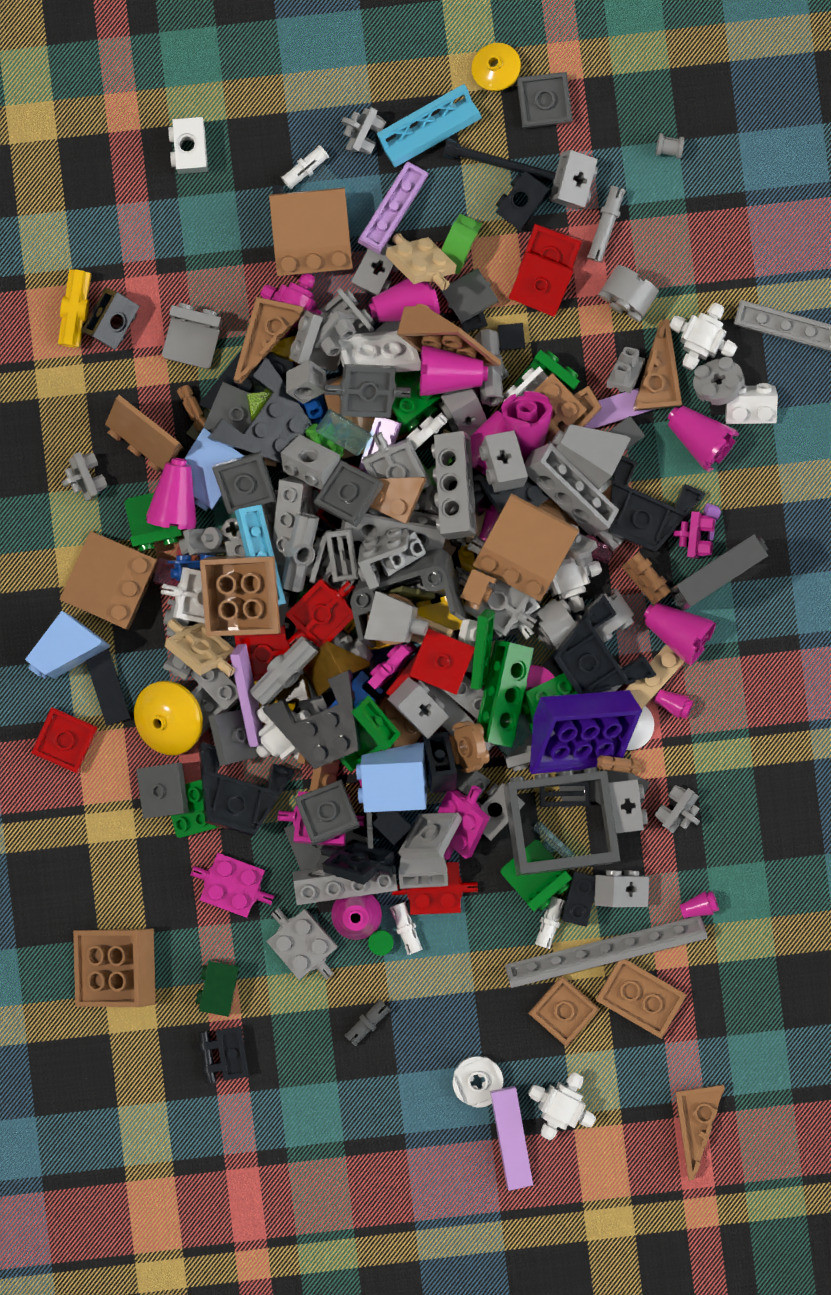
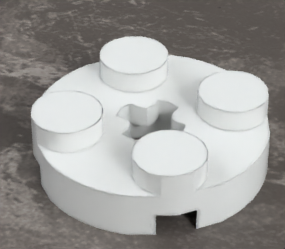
M468 1057L460 1062L454 1070V1092L467 1105L477 1108L492 1104L490 1091L503 1087L502 1072L499 1066L488 1057ZM478 1074L479 1077L485 1078V1081L482 1082L483 1087L478 1088L476 1085H471L470 1082L474 1080V1075Z

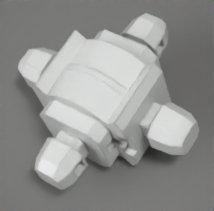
M713 303L707 311L709 315L700 313L699 317L692 315L688 323L685 322V318L680 316L673 317L669 326L675 332L683 333L680 342L685 344L683 349L689 352L684 357L683 367L693 370L700 361L698 358L706 360L708 355L714 358L718 350L724 356L733 357L737 346L730 340L724 341L726 331L722 329L723 323L718 321V319L721 320L724 312L722 305Z
M572 557L563 560L546 593L550 590L552 597L559 595L560 600L568 598L569 602L567 604L573 613L584 610L583 598H580L579 594L586 592L585 585L590 583L588 576L592 578L602 572L600 563L593 561L582 568L576 565L575 559Z
M262 705L256 711V715L261 722H265V725L258 732L259 736H261V743L257 747L256 752L263 758L271 754L275 757L280 755L281 760H285L293 753L294 758L298 760L299 751L264 713L262 708L265 706ZM302 710L297 714L291 711L296 722L311 716L307 710Z
M572 1072L566 1080L567 1085L558 1082L557 1086L554 1087L550 1084L546 1091L545 1088L539 1085H532L528 1092L533 1100L536 1102L541 1101L538 1106L543 1112L541 1116L548 1121L547 1124L544 1123L542 1126L541 1136L548 1140H552L558 1132L557 1127L566 1130L569 1125L575 1128L578 1121L579 1124L585 1127H592L596 1120V1117L588 1110L584 1111L586 1104L581 1100L583 1095L577 1091L582 1086L583 1076L576 1072Z

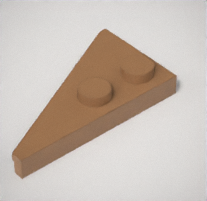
M256 297L234 376L235 383L241 384L304 314V307Z
M664 319L659 323L633 406L634 411L674 408L682 405L669 319Z
M376 478L382 481L384 486L370 507L405 524L409 523L427 478Z
M724 1084L675 1091L688 1180H694L698 1172L700 1160L712 1129V1123L716 1117L717 1108L725 1089Z

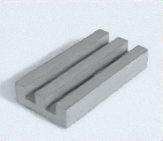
M352 529L326 531L333 582L359 579ZM342 536L347 537L352 574H348ZM332 537H337L343 575H338Z

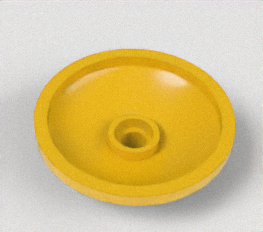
M158 681L144 688L136 700L134 707L135 725L141 738L150 748L165 755H179L190 750L197 743L202 733L203 717L196 698L187 688L172 681Z

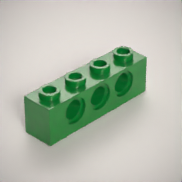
M495 640L477 723H480L484 729L483 737L485 742L512 748L516 737L518 718L522 710L521 705L524 691L527 687V678L533 660L534 648Z

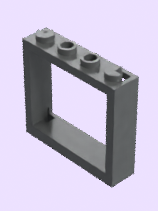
M755 534L672 587L669 594L679 609L686 610L766 558L768 556L766 553L768 548L761 537L757 538Z
M598 767L584 769L582 774H574V770L559 772L557 777H550L549 773L535 775L533 780H525V776L510 778L509 783L503 786L516 876L620 862L607 770L599 771ZM598 781L608 852L527 863L517 790Z

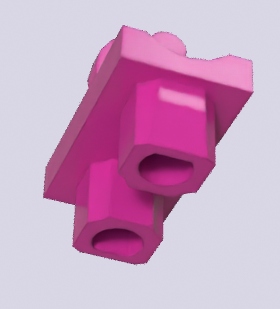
M692 511L690 532H688L689 522H681V531H674L673 536L680 537L679 547H686L687 538H689L687 557L699 559V556H711L713 542L700 540L701 531L714 532L715 519L703 516L700 512Z

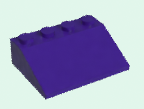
M630 690L541 697L533 716L530 773L540 774L597 767V758L600 755L623 758L642 713V709Z

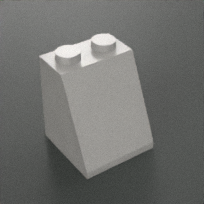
M570 424L563 432L559 430L552 442L549 441L547 444L551 443L599 490L613 475L631 438L625 435Z

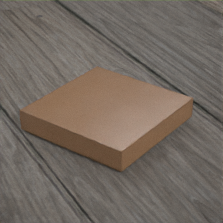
M561 975L528 1013L567 1047L600 1008Z

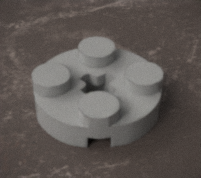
M730 357L709 361L704 365L698 366L694 371L693 386L697 397L703 402L704 400L710 401L712 405H723L733 401L739 395L738 391L745 384L740 366L734 363ZM718 379H723L722 384L717 385L715 381Z

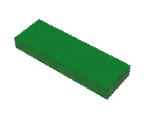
M485 609L478 616L471 678L472 689L479 690L486 683L490 665L495 610Z

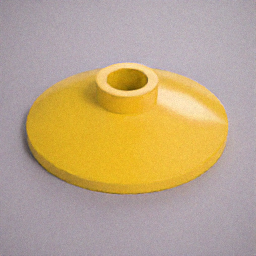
M504 43L486 45L478 51L473 59L472 75L476 83L485 90H504L511 86L519 76L521 70L519 55L511 46ZM497 60L498 64L495 67H491L490 64Z

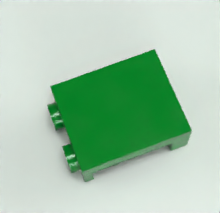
M369 695L354 704L355 708L351 711L358 720L361 749L340 758L341 763L350 772L356 769V764L361 763L362 755L378 752L381 749L385 751L401 735Z

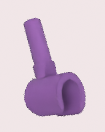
M707 503L703 516L714 518L716 524L721 511L719 507ZM708 532V540H714V532Z

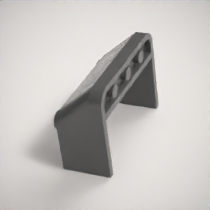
M440 548L427 551L424 556L390 576L385 575L381 566L379 586L373 589H369L367 583L362 582L360 577L356 579L350 603L359 641L371 648L377 647L375 640L364 639L367 628V614L371 612L376 591L385 593L401 586L406 587L422 582L423 586L430 592L445 590L450 613L462 621L466 620L451 555Z

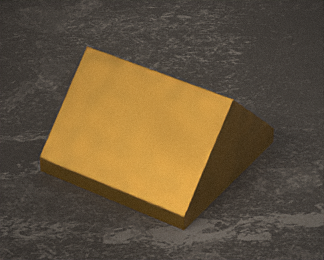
M326 641L317 649L318 653L303 668V671L317 697L332 691L327 679L350 669L354 679L361 671L370 666V662Z

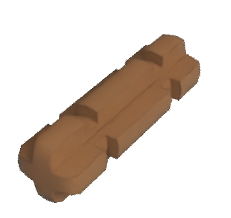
M182 386L177 390L180 399L184 400L182 403L190 419L194 421L195 429L200 433L203 430L206 418H203L204 414L195 396H192L193 392L190 386Z
M602 755L597 758V767L599 769L635 774L640 772L641 762L639 760Z

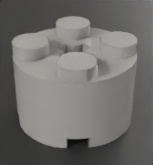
M618 265L605 282L598 296L606 302H611L609 307L617 313L622 314L625 311L630 318L640 322L656 298L659 290L647 279L643 281L637 277L638 273Z
M617 588L611 590L613 595L609 597L606 593L604 594L617 615L595 629L603 643L613 637L611 634L618 628L623 630L634 622L631 618L634 613ZM597 599L584 607V613L589 610ZM577 613L575 618L580 621L585 614L581 616Z
M553 599L530 615L537 619V625L533 629L548 650L552 648L557 650L579 622V620L574 621L569 614L571 609L564 599L560 601Z

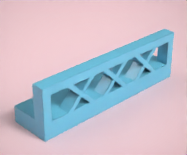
M462 84L378 132L377 136L393 166L397 167L480 120L482 117L472 102L465 84ZM463 95L464 99L453 103L456 98ZM440 109L439 113L431 116L435 110ZM419 121L416 126L409 128L412 123ZM393 134H397L395 138L391 139L388 142L386 141V138L390 137Z
M262 505L237 509L235 514L246 556H274ZM275 561L279 607L286 604Z

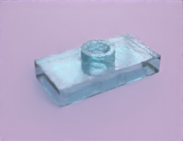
M331 409L328 410L316 428L317 433L356 456H359L372 437L370 432Z
M540 821L534 824L532 829L545 840L542 845L551 854L556 851L563 858L575 857V854Z

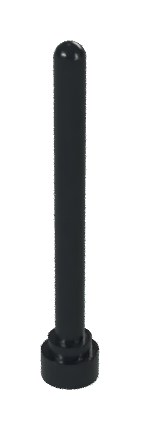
M447 138L442 156L451 160L453 157L458 159L459 156L521 174L527 171L536 178L554 182L556 172L461 147V144L452 138Z

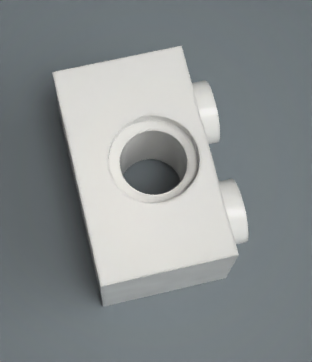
M203 117L172 119L173 127L168 128L169 140L174 142L175 152H170L171 166L176 167L178 174L208 172ZM187 140L194 142V148L190 151L182 150L181 145Z

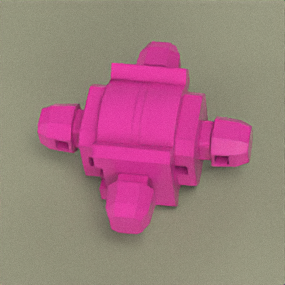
M309 273L302 274L298 280L299 285L291 282L287 287L282 284L278 292L277 288L265 285L261 291V296L264 299L304 307V310L317 314L323 313L318 309L315 311L318 305L313 300L314 294L309 291L314 286L315 277ZM300 319L292 326V328L298 330ZM290 330L283 336L281 340L287 337Z

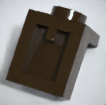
M301 674L292 686L284 688L276 696V699L280 701L285 698L288 704L311 699L306 674Z

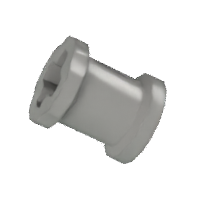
M659 133L656 155L666 154L676 156V159H681L684 137L679 139L671 138Z
M236 518L226 520L222 526L224 542L241 538ZM231 528H234L235 532H237L236 536H232L229 533Z

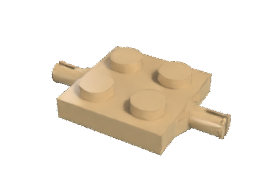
M400 233L394 235L392 241L396 245L387 247L386 257L413 284L432 281L441 290H446L450 283L444 276L455 274L457 265L429 237L410 242Z
M175 618L168 622L167 627L176 634L166 639L165 647L198 675L216 668L220 669L228 677L234 674L235 668L227 662L231 660L230 655L235 648L220 636H206L205 624L198 623L186 627L182 626Z

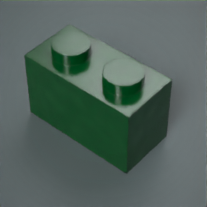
M212 959L208 961V965L203 964L200 979L205 980L203 990L198 989L196 1004L200 1005L199 1011L230 1016L240 965Z

